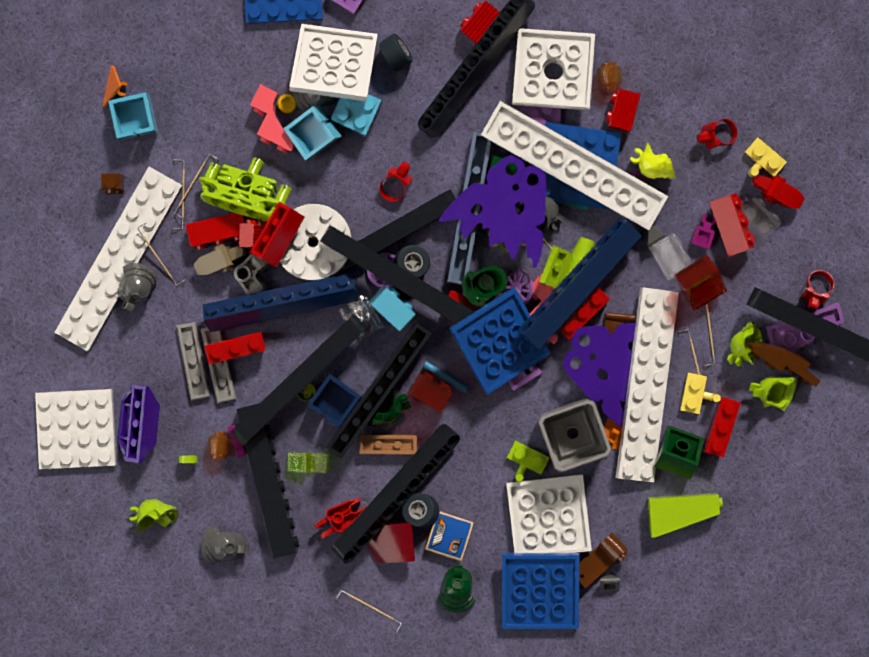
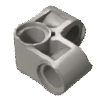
M253 254L234 271L235 279L243 287L247 295L268 290L256 275L271 264ZM242 268L248 271L246 279H241L238 276V272Z

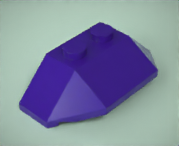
M132 384L121 402L118 441L124 454V461L142 463L157 443L160 405L149 386Z

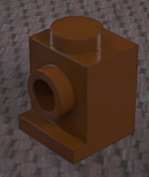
M101 173V189L105 190V194H125L124 175L121 173Z

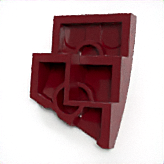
M411 523L385 524L368 543L367 547L378 563L415 561Z

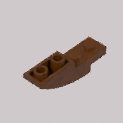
M748 343L747 347L751 350L750 354L758 360L763 358L766 361L765 365L773 371L777 368L781 372L785 369L792 375L796 372L801 376L799 380L806 385L811 383L816 387L819 384L820 380L806 370L810 363L798 354L772 344Z

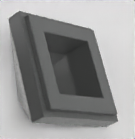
M657 225L651 226L650 230L646 229L640 234L648 246L665 238L664 233Z
M607 574L600 579L601 592L619 591V577Z

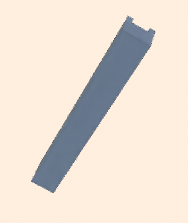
M473 131L463 191L473 183L484 184L491 141L481 136L482 133ZM479 203L472 207V214L479 215ZM458 219L447 282L456 285H462L463 278L469 271L477 227L476 225L468 237L464 239L463 233L460 232L461 219Z

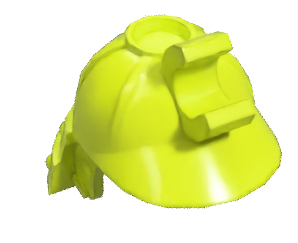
M648 142L644 152L639 148H635V153L639 154L640 157L638 159L631 157L630 161L633 164L639 165L642 175L653 179L676 178L671 159L668 158L667 154H653Z

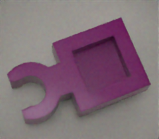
M705 213L701 217L703 225H696L690 244L709 250L715 231L711 230V226L716 223V220L713 217L712 222L708 223L706 221L707 214Z
M235 424L227 428L233 446H235L236 454L240 458L246 456L247 453L244 446L230 433L237 425Z

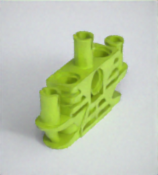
M257 158L252 159L248 171L223 164V170H221L220 165L215 164L214 166L212 162L209 164L205 176L199 177L203 191L200 194V198L204 202L264 222L269 220L278 202L286 203L292 189L287 185L284 189L285 185H280L278 191L276 180L258 175L264 162L260 159L256 162Z

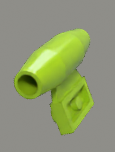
M580 237L572 252L553 246L539 282L556 288L590 251L595 242Z

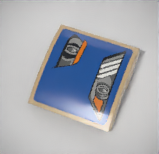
M440 512L437 521L432 526L425 550L462 561L474 522Z

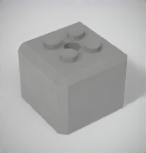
M586 398L542 413L537 420L553 466L561 472L608 456L611 451L596 405ZM570 428H576L578 431V435L574 439L567 436V431Z

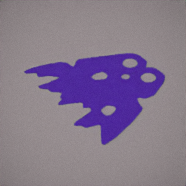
M508 156L488 171L486 176L487 184L473 183L464 190L444 211L439 222L461 219L460 232L463 233L464 239L468 237L478 223H482L483 228L490 229L489 247H492L495 243L500 244L504 242L506 250L510 252V256L513 259L516 258L518 249L522 241H524L527 247V258H532L533 267L536 268L540 260L544 238L542 231L538 230L536 226L541 225L545 221L546 176L543 170L535 166L525 168L524 162L515 156ZM509 163H514L517 166L516 174L508 175L505 168ZM536 174L539 181L537 185L530 186L527 183L528 175ZM518 183L519 189L514 191L512 186ZM519 201L525 204L524 211L520 215L515 212V204ZM475 204H481L483 210L480 214H472V207Z
M636 323L619 324L612 334L601 325L579 328L573 335L571 340L573 350L567 352L563 361V367L571 379L593 402L603 399L602 411L622 427L624 410L621 407L620 401H626L632 350H629L628 343L634 340ZM584 334L590 337V343L586 347L579 344V338ZM594 353L596 355L595 360H591L589 355ZM578 357L581 359L582 365L579 369H573L570 366L572 358ZM598 370H605L608 374L607 380L597 377Z

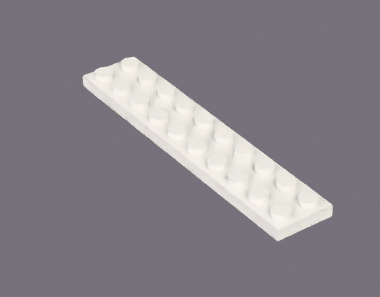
M501 101L498 103L481 134L486 139L647 230H650L668 198L667 195Z
M148 167L54 333L86 351L91 349L119 299L117 290L123 280V266L141 261L148 248L142 235L150 244L183 185Z
M640 287L616 478L646 482H654L656 467L654 466L658 455L679 292Z

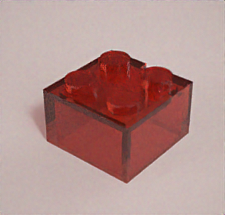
M708 255L674 274L683 297L694 311L727 292L719 269Z
M427 371L424 374L420 372L409 389L408 394L441 413L453 393L450 390L451 386L443 381L441 383L434 380L435 376Z

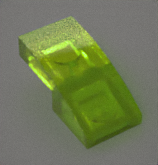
M288 452L287 471L329 473V453Z

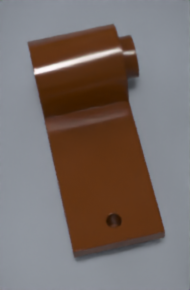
M613 532L579 563V582L585 589L616 561L620 563L628 556L626 553L628 549Z

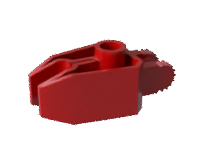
M761 175L752 178L753 185L762 190L761 195L765 197L764 200L771 204L777 203L786 208L800 209L805 200L801 192L786 183L787 180L781 176L776 175V177L767 178Z
M361 498L349 500L327 509L326 517L316 523L314 527L319 529L329 522L332 528L324 531L320 537L324 539L334 532L342 535L366 508L365 506L357 512L351 511L352 507L361 502Z

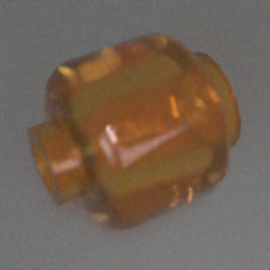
M616 62L602 63L601 67L597 69L598 85L605 87V91L617 90V86L623 83L622 68L616 65Z
M215 431L214 435L208 437L207 453L212 456V459H227V456L232 454V440L230 436H226V432Z

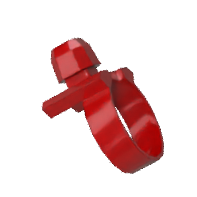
M720 119L714 123L711 122L703 125L702 133H699L696 138L698 143H706V147L710 150L718 146H727L734 143L738 133L736 125L731 120ZM719 121L727 123L732 130V138L728 144L721 142L715 136L714 129H716Z
M402 162L398 168L391 167L387 172L388 175L384 178L396 177L400 179L404 186L403 196L406 194L407 185L413 180L408 175L410 164ZM383 180L380 182L379 190L384 199L390 202L401 200L403 196L399 198L388 197L383 191Z
M816 270L806 280L807 289L801 297L808 301V310L816 311L819 305H824L830 298L829 294L834 288V280L826 271ZM816 274L826 277L830 283V291L824 294L814 292L809 282L810 277Z

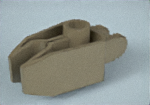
M222 244L214 247L213 252L201 256L193 265L197 275H209L219 271L226 273L234 269L233 266L237 265L236 260L246 256L247 249L239 246L234 248L230 246L225 247Z

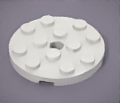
M307 204L295 208L294 210L305 218L282 256L280 263L289 273L307 281L324 279L335 275L344 267L348 258L321 243L320 240L329 225L352 237L348 224L337 211L325 205ZM310 238H318L319 242L316 247L308 245Z

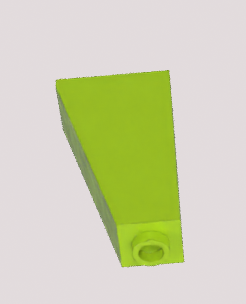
M717 493L648 497L650 536L652 538L719 515L720 509H723L722 498H719Z

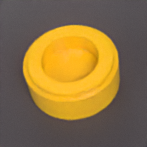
M284 94L278 99L277 105L281 112L290 114L295 111L297 104L292 95Z

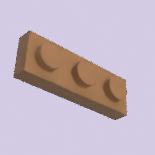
M359 435V454H415L417 451V435Z

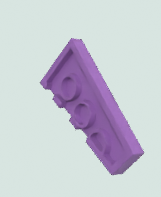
M838 302L819 308L816 311H810L837 325L845 322ZM782 321L764 326L770 344L780 346L794 353L804 345L813 342L816 338Z

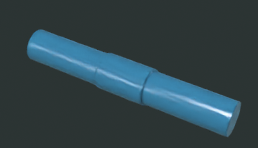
M426 361L424 364V369L462 393H466L469 387Z

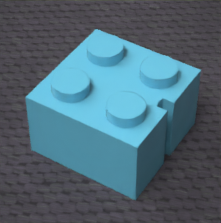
M145 92L108 101L116 137L120 141L138 137L137 134L144 136L158 133L151 98L148 93Z
M369 94L367 101L340 98L330 120L335 124L367 137L382 105V100Z
M321 105L312 106L284 128L305 160L314 158L342 137L332 122H327L330 118Z
M383 285L369 300V303L400 331L415 315L412 311L414 307L405 298L401 301L398 298L400 294L391 285L388 288Z

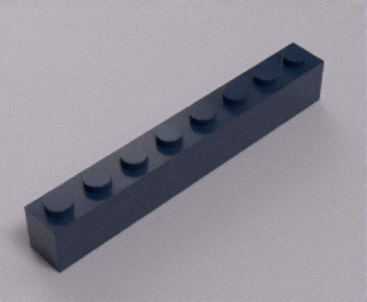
M618 218L517 330L531 347L540 350L548 344L551 336L561 329V325L574 315V311L579 305L585 303L587 296L599 287L600 282L612 273L614 266L625 258V254L637 245L638 240L641 238L639 232L628 220Z
M347 273L203 304L204 322L209 331L214 332L359 301L358 287L353 273Z

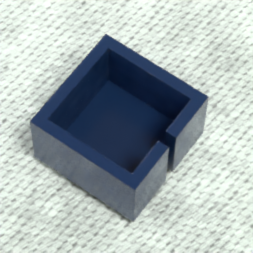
M330 373L307 406L320 415L324 412L328 413L324 418L339 428L362 395Z

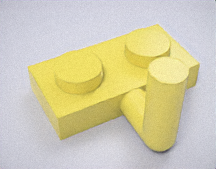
M758 137L744 152L756 162L748 171L749 177L758 175L761 168L772 177H775L787 163Z
M687 373L680 407L681 411L700 414L702 399L714 402L720 401V395L704 392L707 376Z

